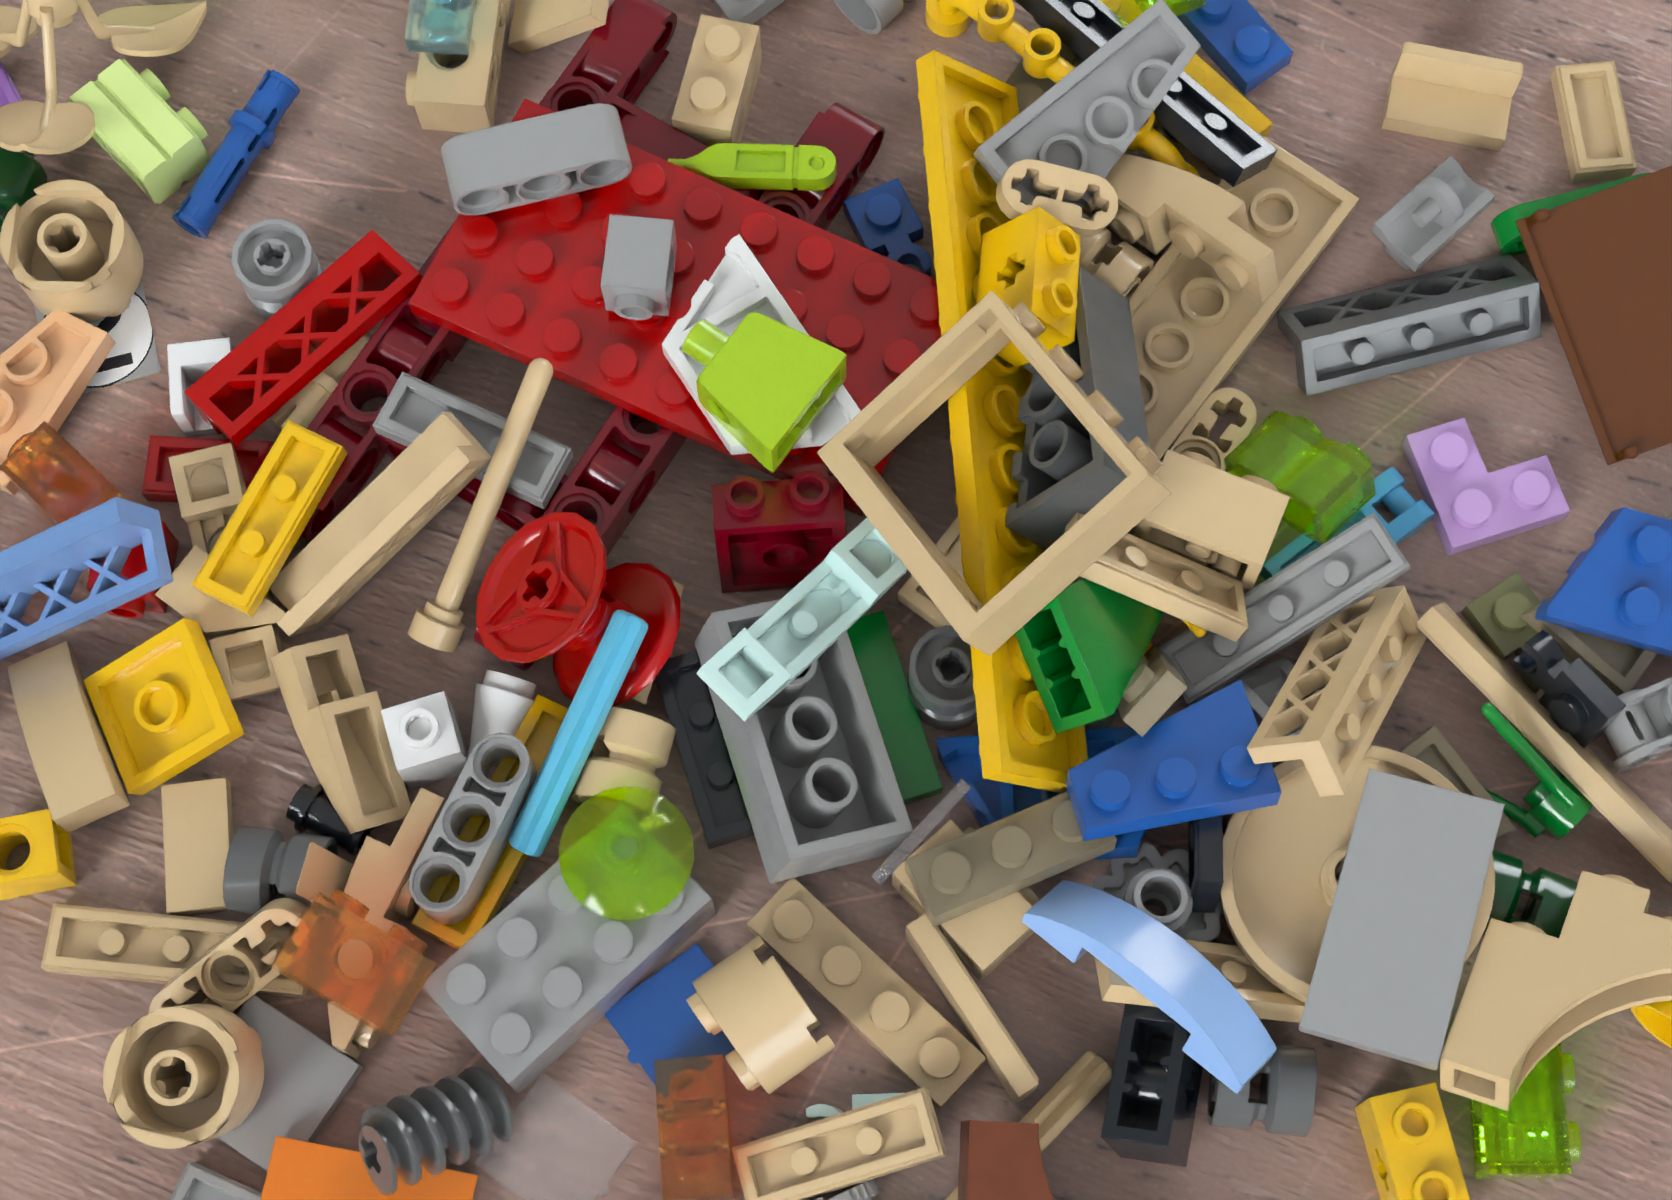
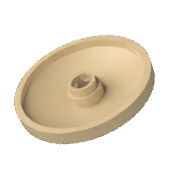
M1370 745L1345 794L1324 797L1319 796L1302 759L1284 761L1273 768L1282 791L1278 804L1233 813L1223 838L1224 882L1220 899L1229 930L1247 960L1262 976L1286 994L1306 1003L1369 768L1460 792L1437 770L1405 753ZM1493 855L1491 856L1464 965L1476 950L1492 910L1495 893Z

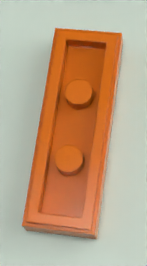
M276 1136L260 1200H473L478 1175L445 1169L441 1174L432 1175L422 1166V1179L419 1183L413 1186L408 1185L397 1174V1190L394 1194L386 1196L381 1194L374 1186L360 1152Z

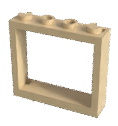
M992 290L817 451V454L961 639L988 656L994 653L1172 494L1155 475L1164 467V464L1138 436L1128 443L1115 428L1124 420L1116 408L1097 389L1090 396H1087L1076 383L1085 374L1077 363L1060 345L1057 344L1049 351L1038 339V336L1046 330L1039 319L1022 301L1012 309ZM1012 341L1124 472L1127 478L983 606L874 466Z

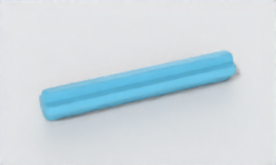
M617 610L613 613L511 830L509 843L514 849L534 857H539L543 854L647 633L648 624L642 618L625 610Z

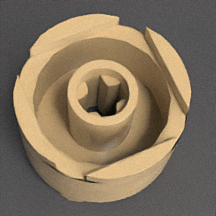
M56 180L35 188L34 192L36 195L27 200L21 207L18 203L13 206L6 215L1 228V254L14 278L40 312L45 315H49L53 311L66 312L85 322L96 321L104 317H115L125 312L142 278L144 267L143 252L137 237L120 209L103 191L93 184L84 181Z
M758 935L692 981L697 992L688 997L686 1001L708 1033L711 1032L715 1036L720 1031H723L735 1049L727 1054L725 1058L746 1089L754 1091L759 1086H762L768 1094H771L836 1046L828 1034L816 1041L810 1033L821 1025L775 958L771 956L763 963L758 956L769 948Z
M197 1003L160 1008L142 1016L131 1026H127L115 1038L104 1064L103 1090L108 1104H113L117 1115L123 1122L120 1125L131 1137L146 1145L162 1149H175L214 1139L237 1129L252 1112L260 1097L264 1081L262 1042L254 1028L248 1026L237 1015L222 1007ZM186 1063V1071L191 1073L190 1086H188V1078L184 1075H179L180 1064Z

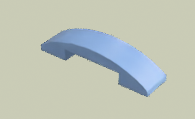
M1062 880L1025 913L1021 922L1072 963H1075L1088 951L1191 1033L1182 1051L1236 1094L1272 1058L1277 1050L1255 1012L1222 973L1183 938L1137 907L1099 889Z

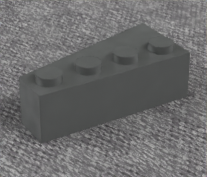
M1079 266L1075 342L1062 348L1085 373L1076 383L1087 396H1090L1097 389L1124 418L1115 427L1124 439L1129 443L1134 437L1138 436L1150 448L1129 300ZM1029 362L1024 364V368L1032 373V381L1025 396L1020 398L1018 420L1026 424L1024 450L1014 454L1011 477L1020 482L1018 502L1008 505L1005 526L1046 550L1065 533L1066 525L1077 512L1084 515L1088 513L1127 476Z

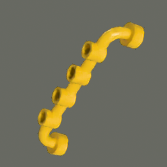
M926 0L925 20L927 26L933 33L939 36H959L969 28L972 19L977 22L978 33L985 41L1005 43L1023 58L1024 70L1034 78L1043 79L1048 77L1053 82L1058 83L1076 68L1060 56L1061 41L1054 31L1047 28H1038L1029 32L1014 20L1015 5L1012 0ZM990 17H1000L1001 19H993ZM1036 52H1044L1047 55H1039ZM1153 111L1126 150H1142L1154 161L1171 165L1200 177L1197 170L1185 162L1178 149L1153 128L1155 120Z

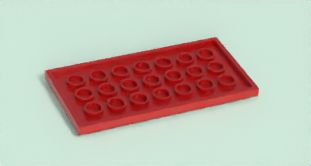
M524 99L512 122L554 113L555 111ZM628 143L626 144L632 163V170L626 178L619 182L487 214L464 215L459 213L409 301L412 313L528 366L534 359L544 358L553 366V377L780 480L793 479L796 475L805 471H815L823 476L835 475L817 454V451L823 446L791 449L774 473L766 469L751 453L731 455L664 356L662 349L663 341L677 320L683 318L691 308V299L704 279L709 281L726 255L725 247L733 237L740 234L808 335L846 354V380L843 385L861 411L942 337L939 325V304L935 278ZM610 214L674 220L677 253L669 316L653 315L647 320H630L620 317L615 311H606L601 290V278ZM898 445L874 466L881 477H883ZM842 486L844 509L863 517V511Z

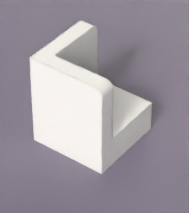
M230 337L167 344L170 411L185 436L216 433L204 421L184 391L235 348Z

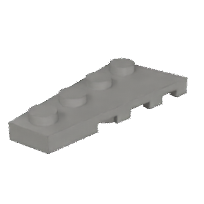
M1158 0L975 150L973 156L997 185L1005 171L1012 164L1023 159L1039 160L1094 174L1105 179L1201 45L1163 0ZM1024 177L1017 186H1011L1012 189L1021 192L1020 202L1025 205H1029L1036 196L1052 197L1032 190L1033 180L1028 177ZM1085 192L1078 201L1066 199L1062 201L1078 205L1083 210L1093 195Z

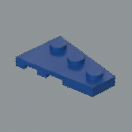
M1241 679L1154 724L1143 737L1137 733L1068 770L1066 787L1083 841L1278 804L1282 791L1271 762L1254 764L1247 750V746L1256 733L1258 725Z

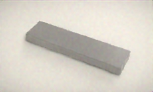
M1375 512L1245 593L1244 599L1249 628L1236 642L1206 630L1204 637L1199 638L1188 629L1159 648L1176 664L1188 687L1182 693V696L1190 706L1213 694L1411 570V567Z

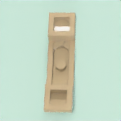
M231 442L168 457L181 517L188 524L192 546L197 545L207 554H210L247 491L237 455ZM269 589L265 597L274 603L272 591ZM270 624L258 628L238 630L236 633L215 635L213 639L209 640L212 656L231 702L280 690L270 657L283 651L279 627Z

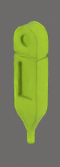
M717 143L701 153L686 159H668L669 162L733 189L793 190V188H797L802 191H820L830 187L835 182L837 176L834 154L828 148L818 145H799V147H794V145Z

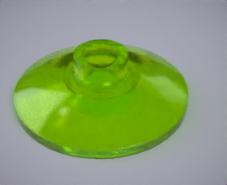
M616 787L590 797L569 818L563 830L559 846L560 869L570 892L588 910L614 920L641 919L667 907L684 889L690 877L694 861L693 838L682 813L664 796L640 787ZM621 837H630L637 842L635 853L624 859L614 856L612 854L614 842Z

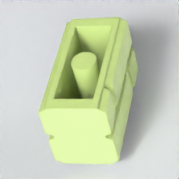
M118 59L98 74L95 82L89 81L71 95L68 103H83L90 107L95 119V131L92 138L155 204H161L181 188L183 181H190L208 164L210 157L202 143V140L208 134L197 118L186 107H183L176 113L165 102L171 96L151 70L146 68L138 74L125 59Z

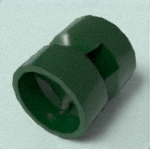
M1493 849L1495 893L1490 917L1482 937L1484 938L1490 919L1493 918L1506 923H1529L1540 928L1547 935L1559 938L1577 888V883L1572 879L1541 867L1530 874L1524 872L1521 859ZM1522 893L1529 896L1521 919H1518L1512 915Z

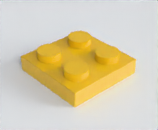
M186 618L179 620L83 680L128 794L144 795L245 734L198 621Z

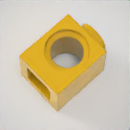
M49 809L0 818V901L77 885L71 832H67L53 821ZM29 843L30 853L25 863L14 870H8L7 858L10 852L20 844Z

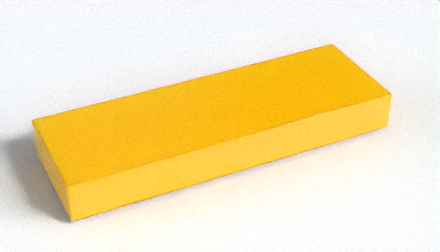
M287 420L192 585L198 591L253 618L348 453L344 447Z

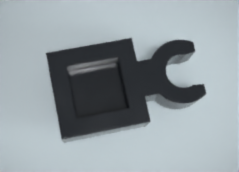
M1544 630L1525 642L1522 646L1525 651L1510 662L1523 679L1537 684L1545 692L1538 702L1549 712L1554 723L1560 729L1569 733L1583 748L1600 737L1626 707L1615 693L1580 658L1569 664L1564 658L1563 651L1558 642Z

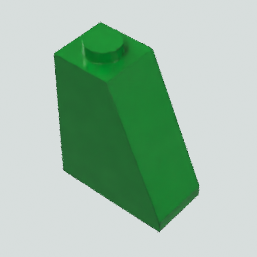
M1079 576L1015 633L1056 734L1114 714L1123 696V692L1164 614L1163 611Z

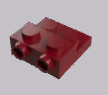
M805 471L799 473L793 479L759 481L751 476H739L732 479L728 484L711 485L714 535L722 593L794 588L824 561L831 549L846 537L842 484L835 476H823L815 471Z

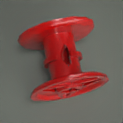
M552 512L524 525L504 543L488 566L477 596L476 626L484 647L502 661L530 663L553 654V672L561 692L573 701L613 613L617 610H625L642 618L648 624V630L612 705L614 707L630 701L653 682L670 657L681 626L680 596L671 577L652 564L626 562L606 570V548L596 526L578 513Z

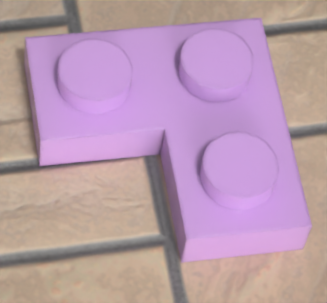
M1465 418L1406 435L1401 444L1424 501L1435 512L1432 520L1447 556L1564 520L1570 513V508L1547 455L1488 473Z

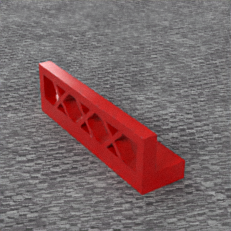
M371 230L186 389L184 393L204 421L218 435L223 433L237 446L411 295L420 284L422 276L374 230Z

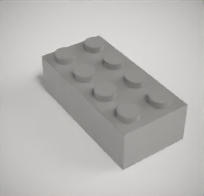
M781 599L711 613L694 641L701 666L744 628H750ZM847 631L797 678L745 722L708 686L770 884L890 855L911 834L913 829Z
M622 803L420 985L502 1078L520 1094L598 1023L613 1005L635 989L716 915L712 898Z

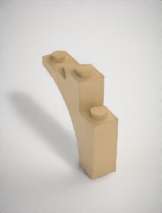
M1582 870L1559 938L1547 935L1543 930L1529 923H1506L1491 918L1440 1057V1089L1508 1111L1511 1101L1524 1079L1539 1061L1561 1041L1579 1029L1610 1014L1649 1003L1671 1001L1672 916L1660 918L1648 914L1651 890L1636 886L1629 879L1619 875L1605 874L1601 876Z

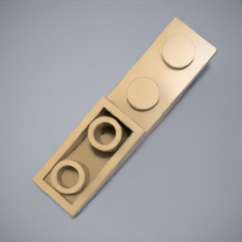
M1123 154L1105 179L1114 187L1118 196V211L1115 218L1109 224L1114 232L1125 242L1133 244L1137 241L1157 255L1172 241L1174 246L1187 258L1195 259L1199 257L1213 267L1218 277L1229 288L1238 292L1244 289L1262 303L1280 287L1274 251L1251 235L1246 206L1243 200L1193 173L1159 161ZM1092 198L1082 210L1086 213H1091L1093 210L1095 212L1102 211V208L1092 204Z
M420 788L391 846L366 836L351 869L339 905L332 937L328 970V1014L332 1045L345 1055L358 1060L364 1047L371 1049L379 1040L388 1020V1012L384 1011L383 1008L394 987L402 988L408 982L419 957V952L414 950L418 940L406 927L399 925L398 922L402 915L410 917L418 906L410 894L408 880L411 870L446 803L445 798L423 788Z

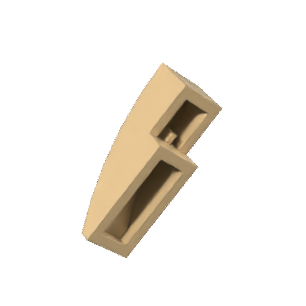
M344 634L290 647L270 657L282 697L298 738L320 784L349 833L353 834L404 819L411 804L404 780L396 769L381 714L383 709L377 691L365 693L349 635Z
M64 641L7 666L22 731L53 821L67 832H71L130 806L111 759V756H113L83 682L84 676L71 644L68 641Z

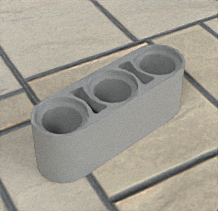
M602 103L580 106L463 133L449 139L441 147V156L453 207L458 213L464 215L487 214L607 186L626 178L632 170V163L619 113L616 107Z
M506 733L490 734L476 744L411 870L408 880L410 894L421 910L437 923L446 925L459 923L469 917L476 908L509 842L511 830L537 777L536 767L522 741L513 735ZM510 757L520 761L518 772L510 780L498 783L488 779L489 769L497 760ZM478 815L490 819L489 830L483 838L475 842L459 840L460 826L465 820ZM449 874L459 877L460 886L452 899L443 903L429 901L428 893L430 886L437 878Z

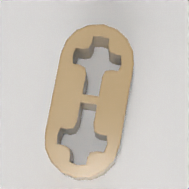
M1023 159L1015 162L1005 171L996 187L997 203L1000 210L1008 218L1014 219L1039 206L1060 222L1069 226L1081 237L1089 238L1099 234L1115 218L1118 211V196L1114 187L1106 179L1094 174L1039 160ZM1024 177H1028L1033 180L1032 190L1052 197L1036 196L1029 205H1025L1020 202L1021 192L1012 189L1011 186H1017ZM1085 192L1093 195L1092 204L1102 208V211L1096 212L1089 220L1081 218L1082 208L1080 206L1063 202L1062 200L1078 201Z

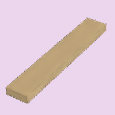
M1445 602L1432 606L1416 622L1418 624L1417 627L1672 884V830L1588 746L1583 748L1569 733L1563 731L1554 723L1549 712L1538 702L1540 699L1538 695Z

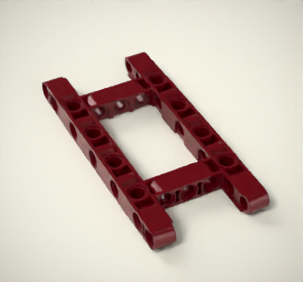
M614 0L608 9L606 24L595 28L561 76L540 101L539 105L555 112L597 103L612 105L616 107L619 113L626 143L666 161L668 159H686L708 148L705 144L633 105L669 55V51L665 49L670 43L677 25L676 13L652 0ZM834 103L825 114L820 111L817 113L795 146L818 145L832 151L836 159L837 176L835 182L830 187L820 191H802L797 188H793V190L730 189L823 230H827L842 208L843 201L848 199L876 157L882 144L885 130L880 125L840 103ZM451 227L448 229L446 234L443 236L441 241L438 243V245L435 247L433 252L430 254L428 259L425 261L423 266L418 271L421 274L422 278L424 277L426 271L432 263L435 255L437 254ZM414 292L384 318L307 428L343 446L348 453L300 535L308 541H312L356 498L386 454L396 459L407 448L375 432L372 425L383 405L375 411L364 412L361 411L363 404L374 397H384L387 400L402 372L430 384L447 359L453 362L469 340L465 336L412 313L409 301ZM617 405L570 475H563L545 510L506 492L495 519L517 532L528 522L552 512L578 513L582 517L596 522V528L606 548L607 557L687 437L665 427H662L653 434L639 433L635 428L646 419ZM474 478L456 496L473 505L482 481ZM476 627L474 641L484 647ZM536 661L530 663H509L513 664L514 666L518 667L523 671H526Z

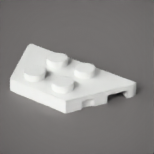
M740 234L729 241L725 247L726 255L709 281L704 279L691 299V308L683 318L677 320L662 343L664 356L731 455L747 454L750 452L699 402L696 381L705 366L682 351V345L688 333L698 321L706 319L731 336L747 314L758 312L808 335ZM843 384L792 449L824 446L861 412Z

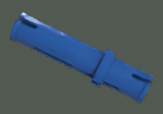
M267 69L263 79L243 110L234 111L228 121L231 126L230 130L205 166L185 200L172 216V219L184 230L199 238L206 239L219 214L229 202L255 158L263 148H270L276 139L275 128L288 107H290L293 100L300 93L299 87L288 77L275 70Z

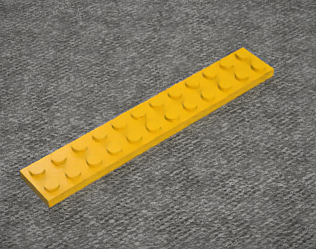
M932 50L916 60L924 143L923 154L926 164L929 197L928 208L931 218L934 250L933 262L936 272L939 304V325L941 336H943L977 304L982 234L1012 220L999 208L996 200L997 183L975 159L973 153L981 144L1019 114L1016 87L938 51ZM995 355L947 399L964 582L983 606L1045 551V549L1005 526L1008 505L1018 502L1020 482L1013 479L1011 473L1014 454L1024 450L1026 424L1018 420L1020 398L1025 396L1031 384L1032 373L1025 369L1024 365L1017 368L998 355ZM1015 634L990 656L970 645L973 690L979 734V755L983 779L1058 793L1067 792L1066 778L1068 770L1088 760L1085 725L1055 733Z

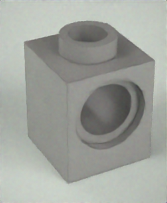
M610 214L601 278V290L606 311H615L620 317L630 320H647L653 315L669 316L677 253L674 220Z

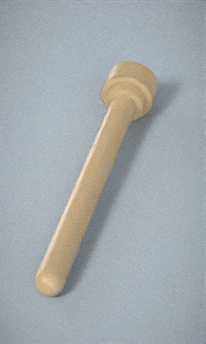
M544 358L534 359L527 368L435 599H428L425 608H417L408 630V635L428 647L444 652H455L464 632L465 626L461 623L464 613L459 607L553 376V366Z

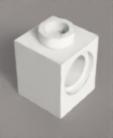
M444 691L381 710L397 772L410 790L460 775L467 761V750L456 711Z

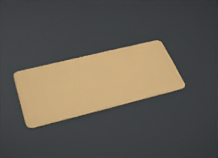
M311 842L297 884L296 894L337 915L353 864Z

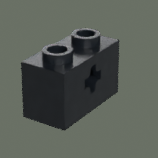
M1125 1004L1101 1138L1122 1158L1186 1167L1203 1067L1182 1051L1191 1033L1157 1007Z

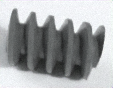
M469 1067L464 1069L457 1077L446 1076L441 1078L434 1086H421L410 1096H396L386 1106L374 1105L369 1107L362 1114L359 1124V1150L374 1186L381 1194L389 1196L397 1190V1174L406 1184L413 1186L422 1179V1166L430 1174L438 1175L446 1169V1156L453 1164L462 1165L470 1158V1147L477 1154H488L493 1149V1134L503 1142L511 1141L513 1132L512 1115L508 1100L498 1081L481 1067Z

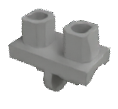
M1450 156L1377 220L1371 232L1384 243V251L1403 269H1412L1416 272L1492 204L1495 195L1472 181L1465 174L1460 164Z

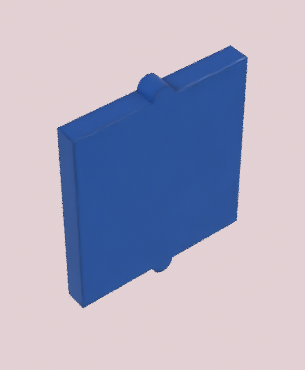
M697 943L621 998L604 1014L629 1048L628 1060L632 1064L640 1063L667 1102L723 1061L725 1056L735 1049L723 1031H720L715 1036L711 1032L708 1033L686 1001L688 997L697 992L692 981L714 967Z

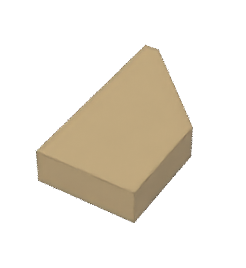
M197 545L191 549L172 573L173 582L162 586L155 594L186 619L198 621L202 631L209 636L236 633L238 630L258 628L270 624L279 627L276 622L286 614L285 611L265 597L252 618L198 591L192 583L209 554Z

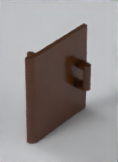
M1672 166L1549 210L1548 208L1539 209L1530 217L1515 221L1607 466L1625 459H1634L1639 454L1672 443Z

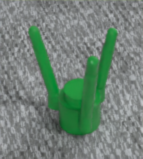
M1484 703L1481 706L1482 714L1540 779L1523 797L1531 806L1529 811L1520 808L1487 789L1486 791L1495 802L1505 804L1504 814L1518 822L1534 838L1546 829L1557 840L1561 839L1581 821L1594 805L1510 720L1505 719L1492 704Z

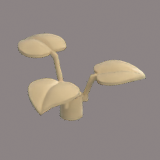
M22 0L21 9L0 5V58L8 54L12 46L23 47L28 41L33 39L37 34V24L42 27L46 89L45 103L23 100L0 107V147L14 152L27 151L34 154L53 155L75 150L92 137L95 131L94 113L88 105L75 102L57 103L54 28L69 25L73 21V14L77 12L78 7L95 36L99 39H111L112 47L116 52L129 56L157 57L178 52L193 40L207 13L206 0L192 3L121 7L108 10L98 17L88 0Z

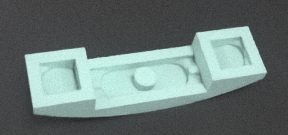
M866 518L831 549L822 563L750 628H744L709 659L696 674L745 722L836 642L908 569L870 520Z

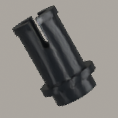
M307 784L302 785L294 795L286 813V818L295 823V831L304 833L308 829L317 835L334 837L338 846L348 850V853L354 856L361 850L366 836L370 837L373 828L350 834L332 806L321 784L314 788Z

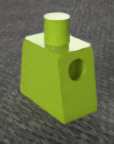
M758 312L747 314L731 336L706 319H701L690 330L682 345L684 353L705 366L696 381L699 402L741 445L772 473H774L846 380L845 353Z

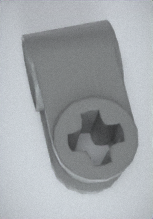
M1672 677L1647 688L1635 689L1617 696L1626 707L1604 731L1617 756V759L1613 762L1617 773L1645 764L1672 749Z

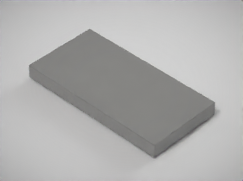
M1369 768L1301 1017L1299 1031L1431 1070H1437L1505 804Z

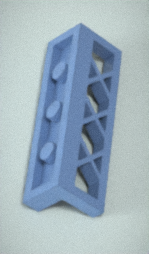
M114 497L0 551V660L173 582L159 510ZM143 544L148 571L129 579L121 574L122 568L131 549ZM91 568L100 574L89 597L79 602L72 598L71 594L81 572ZM41 591L50 597L39 620L30 625L21 618L32 595Z

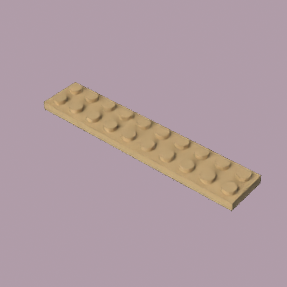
M1260 133L1258 134L1278 150L1268 168L1235 187H1232L1224 179L1221 180L1218 186L1245 202L1251 235L1274 251L1280 287L1262 303L1244 289L1239 292L1232 290L1222 282L1213 267L1199 257L1195 259L1187 258L1172 243L1128 299L1149 446L1161 462L1167 449L1170 450L1187 424L1210 394L1217 390L1352 215L1360 199ZM957 516L935 545L964 580L961 563L962 551L959 519ZM911 575L898 591L897 601L935 628L945 625L951 626Z

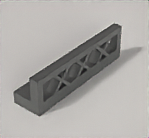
M1510 254L1277 311L1278 328L1295 348L1298 386L1306 396L1542 337L1539 281ZM1320 323L1319 325H1315V326H1311V327L1304 328V327H1306V326H1310V325H1314V324Z

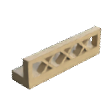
M443 412L278 573L270 590L288 609V612L276 623L289 637L318 630L490 463L491 455L452 412Z
M1404 585L1381 588L1315 629L1247 746L1254 764L1302 759L1320 797L1345 794L1427 638L1417 627L1418 624L1416 622L1419 618ZM1361 615L1345 624L1349 616ZM1348 647L1346 650L1340 652L1339 654L1333 656L1332 658H1330V659H1328V660H1326V661L1324 662L1325 659H1327V658H1329L1330 656L1334 655L1335 653L1341 651L1342 649ZM1327 684V686L1322 690L1302 700L1305 696L1311 694L1312 692L1318 690L1319 688ZM1305 724L1299 735L1284 736Z

